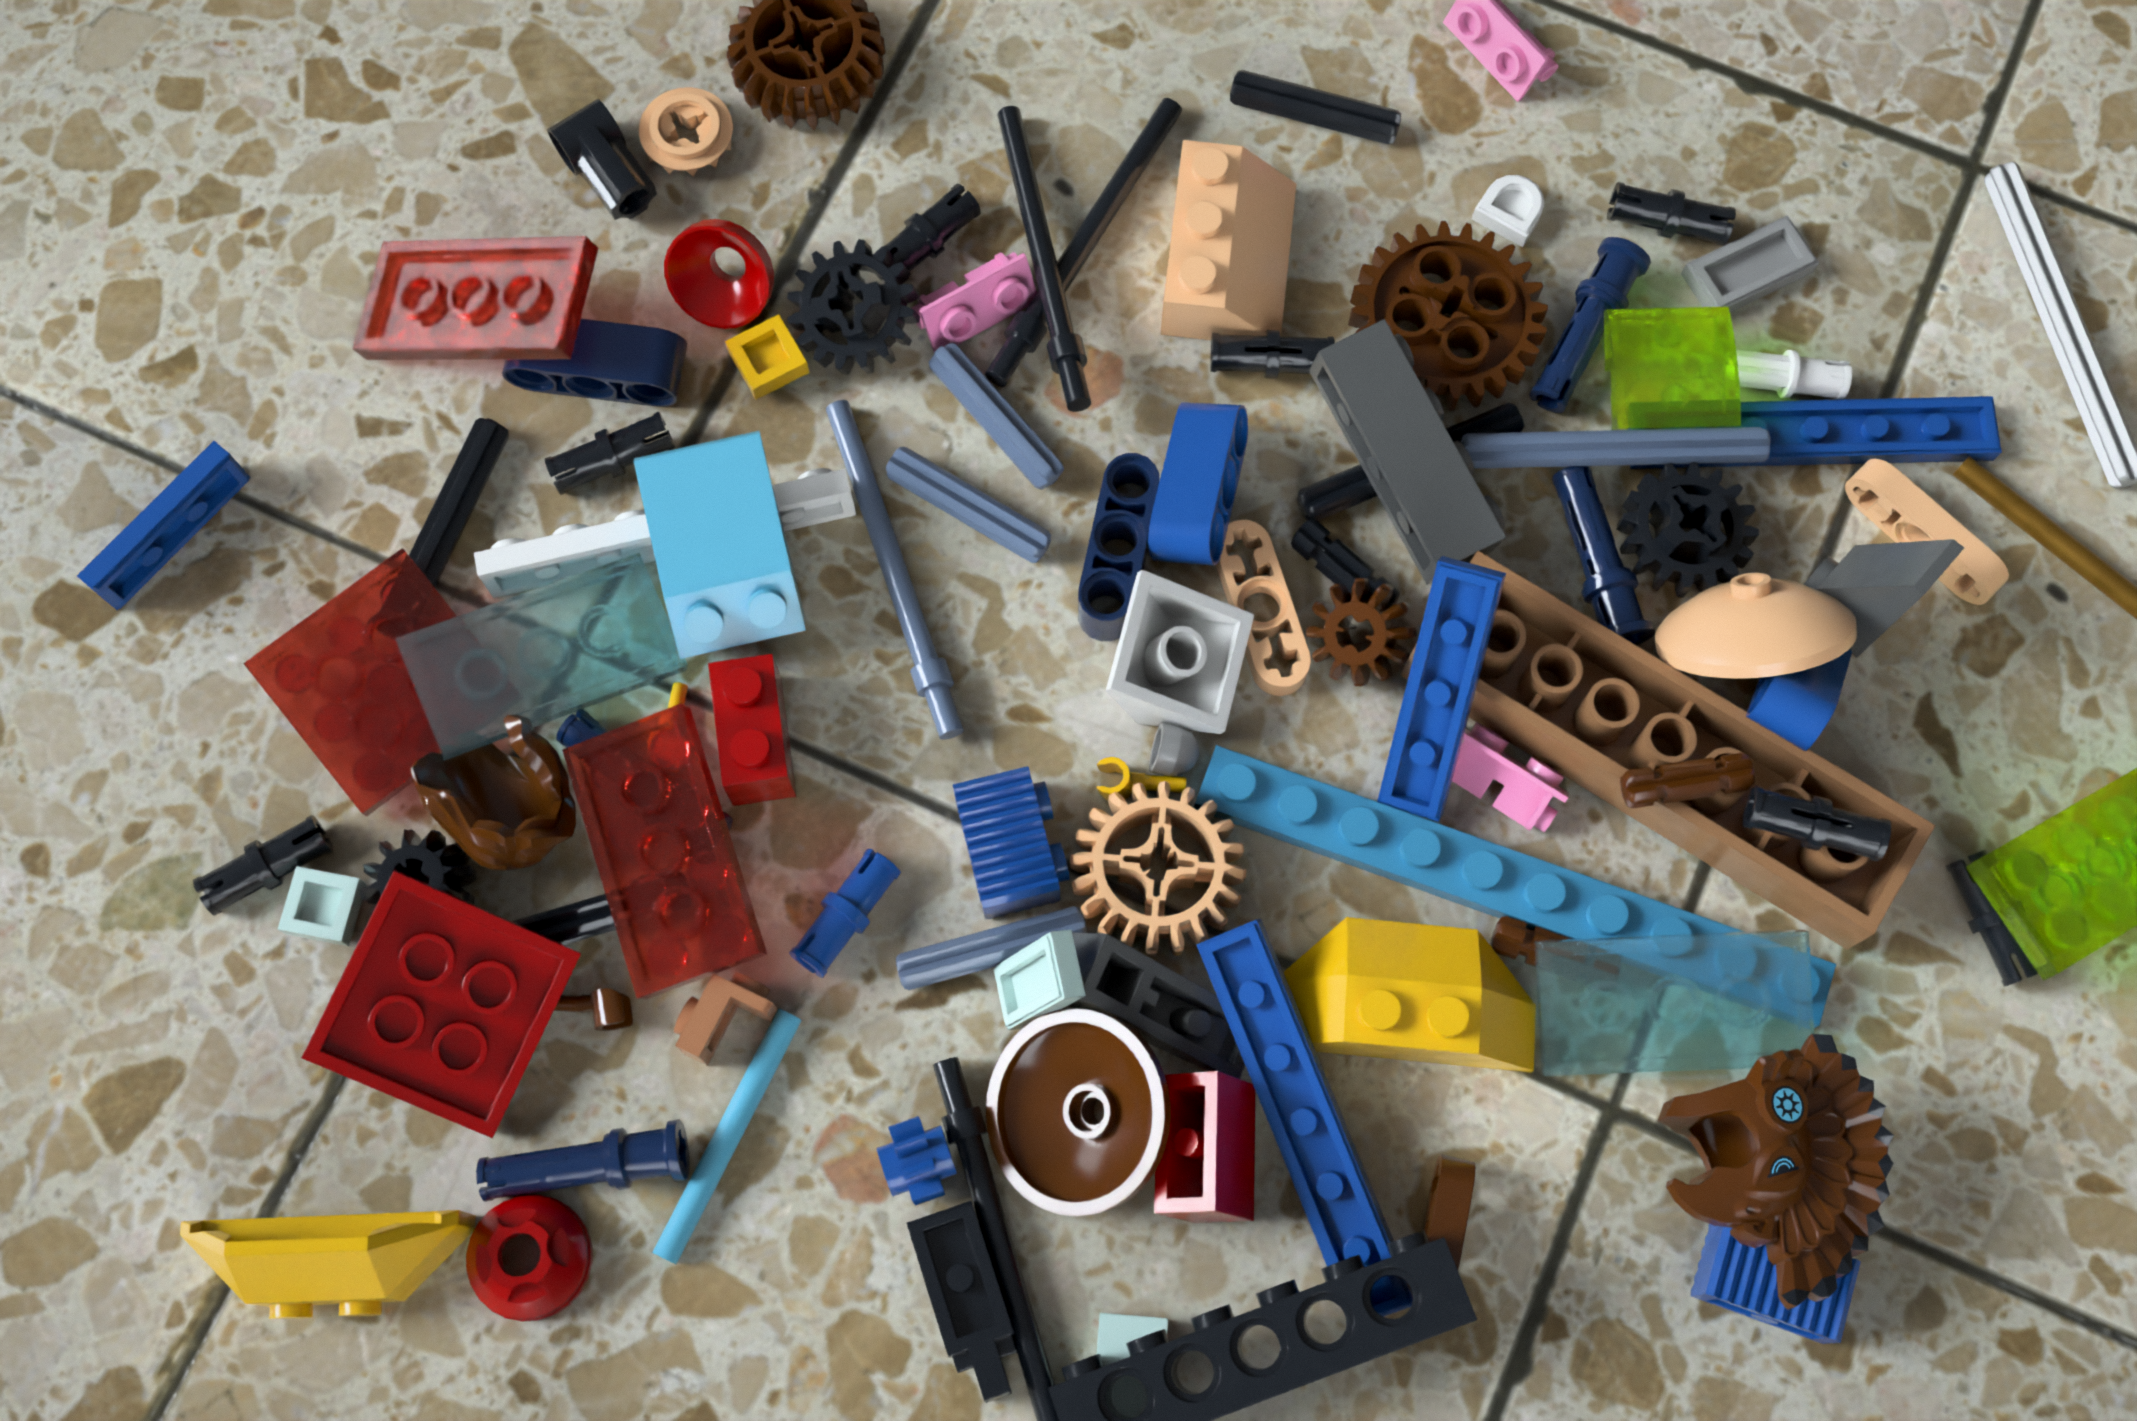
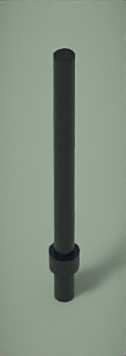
M1170 98L1162 99L1058 259L1057 264L1065 293L1181 115L1182 108L1176 101ZM1039 290L1025 311H1018L1004 331L1006 341L985 372L987 379L997 386H1006L1026 353H1034L1047 333L1045 326L1047 321Z
M1006 106L999 110L997 116L1051 338L1046 346L1052 370L1060 376L1067 409L1072 412H1079L1089 408L1091 405L1083 370L1087 364V356L1082 337L1074 333L1021 112L1016 106Z
M959 1058L945 1059L933 1064V1068L947 1115L941 1118L949 1145L956 1144L981 1232L1015 1334L1012 1338L1036 1420L1059 1421L1048 1390L1049 1387L1055 1385L982 1139V1135L987 1133L980 1106H972Z

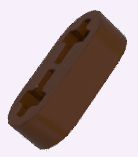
M1440 1154L1431 1179L1422 1230H1426L1430 1242L1445 1238L1457 1270H1459L1476 1167L1473 1161Z

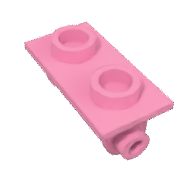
M1456 0L1443 23L1517 102L1523 99L1536 78L1540 82H1544L1556 72L1558 64L1553 60L1555 52L1551 48L1546 49L1528 29L1523 31L1518 26L1520 20L1501 0Z
M1000 252L991 261L965 274L964 277L967 284L959 287L952 281L926 296L922 294L917 299L918 304L911 307V309L915 310L920 316V322L916 324L921 330L926 329L933 352L949 343L959 345L1029 306L1037 291L1027 257L1024 253L1017 256L1013 252L1005 256Z
M1478 722L1474 724L1471 731L1466 728L1452 781L1481 799L1493 779L1503 784L1504 787L1492 804V807L1523 825L1529 831L1534 826L1545 832L1558 813L1556 809L1548 805L1552 797L1554 796L1564 803L1569 798V792L1559 786L1564 776L1532 756L1527 764L1524 765L1508 755L1504 750L1509 742Z

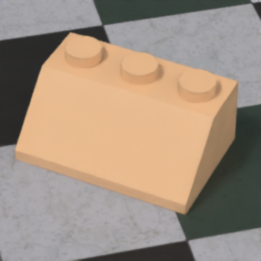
M1183 140L1160 335L1211 340L1212 333L1266 336L1267 330H1279L1281 336L1297 183L1243 146Z

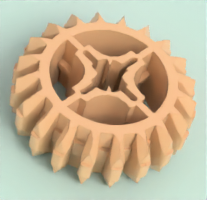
M1166 781L1159 783L1157 798H1147L1146 788L1143 784L1139 782L1134 784L1132 788L1133 803L1129 805L1118 792L1110 794L1108 803L1113 816H1110L1101 809L1093 808L1089 813V821L1098 832L1079 829L1076 834V843L1088 852H1079L1072 854L1070 857V868L1077 872L1086 873V875L1072 881L1073 894L1079 896L1094 894L1081 906V913L1084 918H1094L1104 912L1106 916L1101 920L1097 933L1111 935L1117 927H1120L1124 930L1121 942L1130 947H1133L1136 936L1147 938L1145 953L1148 957H1156L1159 939L1168 938L1169 948L1174 956L1181 955L1184 951L1183 933L1187 932L1195 944L1208 940V933L1202 921H1205L1213 928L1223 930L1227 925L1228 918L1219 906L1237 908L1241 900V895L1227 885L1244 883L1246 878V869L1238 865L1229 864L1243 856V844L1239 842L1222 843L1233 832L1234 824L1232 820H1221L1212 825L1210 821L1217 810V804L1214 800L1205 802L1199 810L1191 807L1195 796L1194 789L1186 787L1182 791L1180 801L1169 799L1171 788L1170 784ZM1151 823L1150 837L1144 845L1134 849H1121L1120 855L1107 854L1112 844L1126 831L1139 825ZM1172 826L1190 834L1203 848L1209 862H1199L1198 855L1184 853L1178 849L1172 840ZM1157 842H1161V858L1167 860L1165 869L1171 866L1174 869L1166 871L1164 880H1161L1158 896L1156 897L1153 894L1154 880L1149 878L1150 869L1144 872L1142 869L1149 868L1152 858H1155ZM1105 875L1118 876V882L1131 884L1139 889L1144 897L1145 913L1136 912L1123 904L1112 892ZM1195 882L1210 884L1204 896L1195 905L1178 914L1164 916L1166 898L1171 892L1182 888L1193 889Z

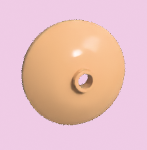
M1746 573L1735 576L1730 582L1711 587L1674 609L1658 626L1655 632V644L1657 654L1661 660L1671 667L1687 673L1717 678H1761L1799 672L1834 660L1848 651L1855 643L1857 624L1853 612L1839 600L1826 593L1795 581L1774 579L1763 573Z

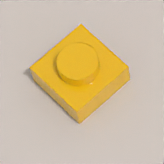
M779 314L725 341L731 358L756 400L810 373L807 361Z

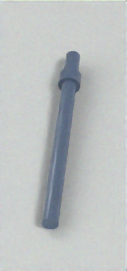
M847 400L835 401L826 407V412L914 663L910 673L918 696L926 697L939 738L941 740L954 738L962 734L964 729L950 692L954 681L945 658H938L850 404Z

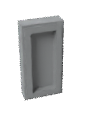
M1785 216L1687 263L1681 275L1711 321H1714L1813 273L1819 261L1789 217Z

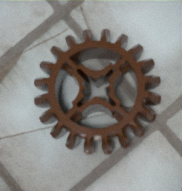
M752 0L754 7L739 6V14L737 15L739 23L730 25L728 35L731 45L728 46L727 59L729 67L733 69L731 72L733 83L739 92H743L745 102L750 106L751 110L761 107L762 114L769 123L783 114L784 123L790 130L799 119H807L808 125L815 131L819 123L818 118L827 116L838 126L841 119L840 110L846 109L858 115L859 108L861 107L860 97L873 99V94L876 90L875 81L881 80L884 72L883 55L886 52L884 38L880 35L879 20L875 17L874 12H868V6L864 0ZM798 44L802 45L804 51H800V45ZM809 54H812L813 61L811 60Z

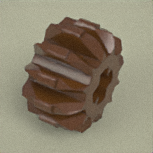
M1356 578L1354 580L1352 595L1343 584H1334L1329 590L1335 606L1324 601H1317L1312 606L1314 613L1326 621L1325 625L1319 624L1306 628L1307 637H1324L1326 645L1316 649L1312 653V658L1315 662H1320L1333 656L1335 661L1330 668L1329 677L1334 680L1344 677L1350 667L1355 686L1367 685L1371 670L1380 681L1388 680L1393 676L1388 658L1403 664L1407 662L1410 656L1407 649L1396 643L1397 639L1405 640L1414 638L1417 635L1416 627L1410 625L1398 627L1396 620L1411 610L1409 603L1405 601L1395 604L1390 608L1387 607L1393 594V587L1389 584H1382L1371 597V585L1368 578ZM1353 618L1358 623L1369 621L1372 624L1374 634L1366 636V639L1372 641L1370 646L1365 641L1354 643L1351 640L1349 630L1357 628L1356 625L1351 623Z

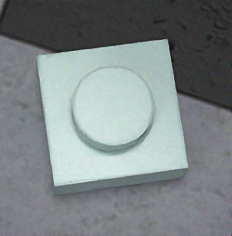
M296 866L278 930L286 935L349 946L363 900L360 891L367 886V883L356 877Z

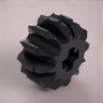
M404 829L401 838V848H395L388 841L379 842V849L386 856L382 864L375 862L363 864L364 873L376 880V882L360 891L362 899L368 904L377 905L394 870L415 879L417 878L422 882L425 881L424 874L430 879L429 885L474 904V896L462 889V887L474 882L477 879V873L470 865H462L467 854L459 844L454 843L446 846V837L439 831L431 830L421 840L414 830Z

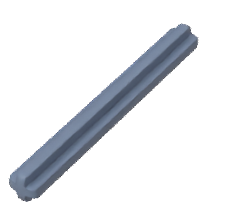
M1760 427L1467 433L1463 435L1461 443L1468 451L1474 469L1690 464L1691 462H1698V464L1764 462L1769 458L1771 441L1769 431Z

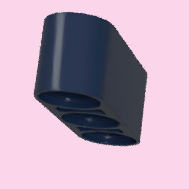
M522 313L514 318L502 376L510 384L534 392L666 407L675 404L677 401L687 351V342L683 337L674 332L656 327L540 313Z
M1125 453L1115 457L1108 464L1104 472L1079 584L1078 621L1082 630L1089 637L1098 641H1113L1120 638L1137 572L1144 570L1147 557L1149 524L1159 486V472L1156 465L1148 457L1138 453ZM1134 483L1141 486L1146 492L1137 498H1126L1121 496L1116 489L1123 484ZM1122 539L1129 542L1134 549L1126 555L1115 556L1108 553L1103 546L1108 541ZM1110 596L1117 599L1122 604V607L1117 612L1102 614L1095 611L1090 606V603L1095 598Z

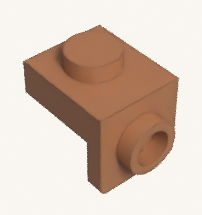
M738 972L734 973L731 981L713 973L700 999L693 996L690 997L681 1010L674 1027V1033L680 1035L675 1046L685 1056L708 1066L738 1007L770 1023L772 1022L778 1009L773 1002L766 999L770 989L762 983Z

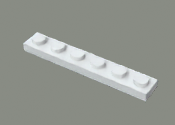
M827 468L813 469L801 474L797 480L773 485L784 532L856 515L846 468L837 471ZM644 510L624 512L618 515L612 522L590 527L584 524L566 525L555 530L553 535L528 541L522 538L504 539L496 542L491 549L474 553L478 577L493 598L655 561Z

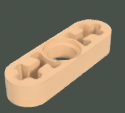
M1870 459L1846 482L1845 491L1851 503L1896 543L1954 539L1964 547L1961 553L1938 578L1940 582L1959 598L1972 604L1982 605L2007 582L2009 573L2001 558L1892 464L1881 459Z
M1236 520L1230 522L1222 555L1216 565L1228 604L1245 610L1244 602L1249 596L1256 593H1265L1272 596L1279 605V614L1274 619L1267 622L1255 620L1252 622L1245 655L1253 679L1258 687L1268 694L1275 696L1292 694L1304 684L1310 668L1311 657L1271 538L1265 528L1254 521ZM1235 540H1242L1246 548L1257 547L1253 551L1251 567L1255 577L1249 578L1245 582L1246 570L1242 558L1239 555H1228L1232 552ZM1283 629H1286L1288 633L1279 634L1277 644L1281 656L1284 660L1294 659L1296 661L1292 664L1289 677H1281L1278 669H1266L1272 657V647L1269 638L1275 636ZM1255 639H1262L1260 642L1255 641Z

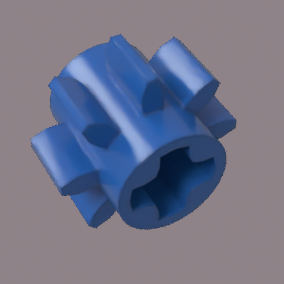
M917 1116L889 1126L893 1142L877 1147V1153L892 1197L909 1191L912 1202L916 1206L944 1196L945 1192L941 1179L955 1175L957 1171L941 1125L924 1131L921 1119Z

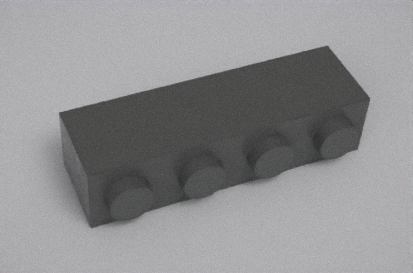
M1383 319L1320 350L1309 372L1426 585L1433 582L1437 562L1441 556L1470 563L1477 550L1485 555L1491 553L1506 538L1502 530L1505 523L1497 503L1490 496H1483L1472 476L1474 474V465L1468 451L1459 441H1452L1442 423L1444 412L1438 397L1429 387H1422L1413 371L1414 358L1409 345L1400 334L1393 335L1386 320Z

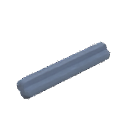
M949 343L944 347H939L929 361L931 371L1035 488L1042 490L1054 484L1064 471L1063 463L958 345Z
M899 447L889 459L886 471L890 480L1031 563H1037L1048 550L1051 543V534L1047 529L911 449Z
M1072 906L900 953L896 957V967L901 985L904 989L912 990L995 967L1052 931L1072 930V932L1087 933L1084 916L1079 907Z

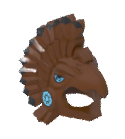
M1811 1034L1807 1037L1801 1050L1799 1048L1790 1051L1780 1050L1772 1055L1759 1057L1745 1079L1701 1093L1674 1097L1663 1104L1658 1118V1122L1668 1126L1675 1133L1684 1135L1691 1141L1707 1171L1691 1179L1689 1184L1676 1178L1668 1181L1666 1188L1673 1200L1695 1219L1714 1226L1732 1228L1730 1235L1743 1245L1752 1248L1766 1245L1768 1260L1773 1265H1776L1778 1297L1787 1310L1798 1306L1806 1298L1815 1302L1829 1298L1837 1289L1836 1279L1852 1271V1257L1867 1252L1869 1236L1885 1226L1878 1208L1890 1195L1886 1178L1894 1163L1887 1152L1894 1134L1882 1126V1116L1886 1106L1873 1097L1874 1081L1859 1075L1854 1057L1838 1053L1832 1035Z

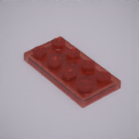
M587 236L383 241L352 349L366 360L571 359L599 248Z
M680 703L563 749L564 758L636 998L649 999L711 976L713 973L716 974L767 955L691 708Z

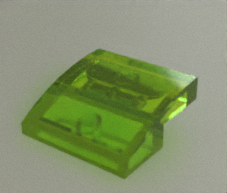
M1729 307L1606 309L1604 311L1605 372H1611L1612 430L1735 428L1741 426L1738 361Z

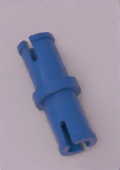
M866 849L862 859L836 893L828 892L821 901V905L824 908L798 944L790 950L789 954L811 973H815L818 977L823 978L827 973V969L855 932L862 934L870 924V920L867 917L894 879L899 877L901 874L900 870L882 854L875 853L872 849Z

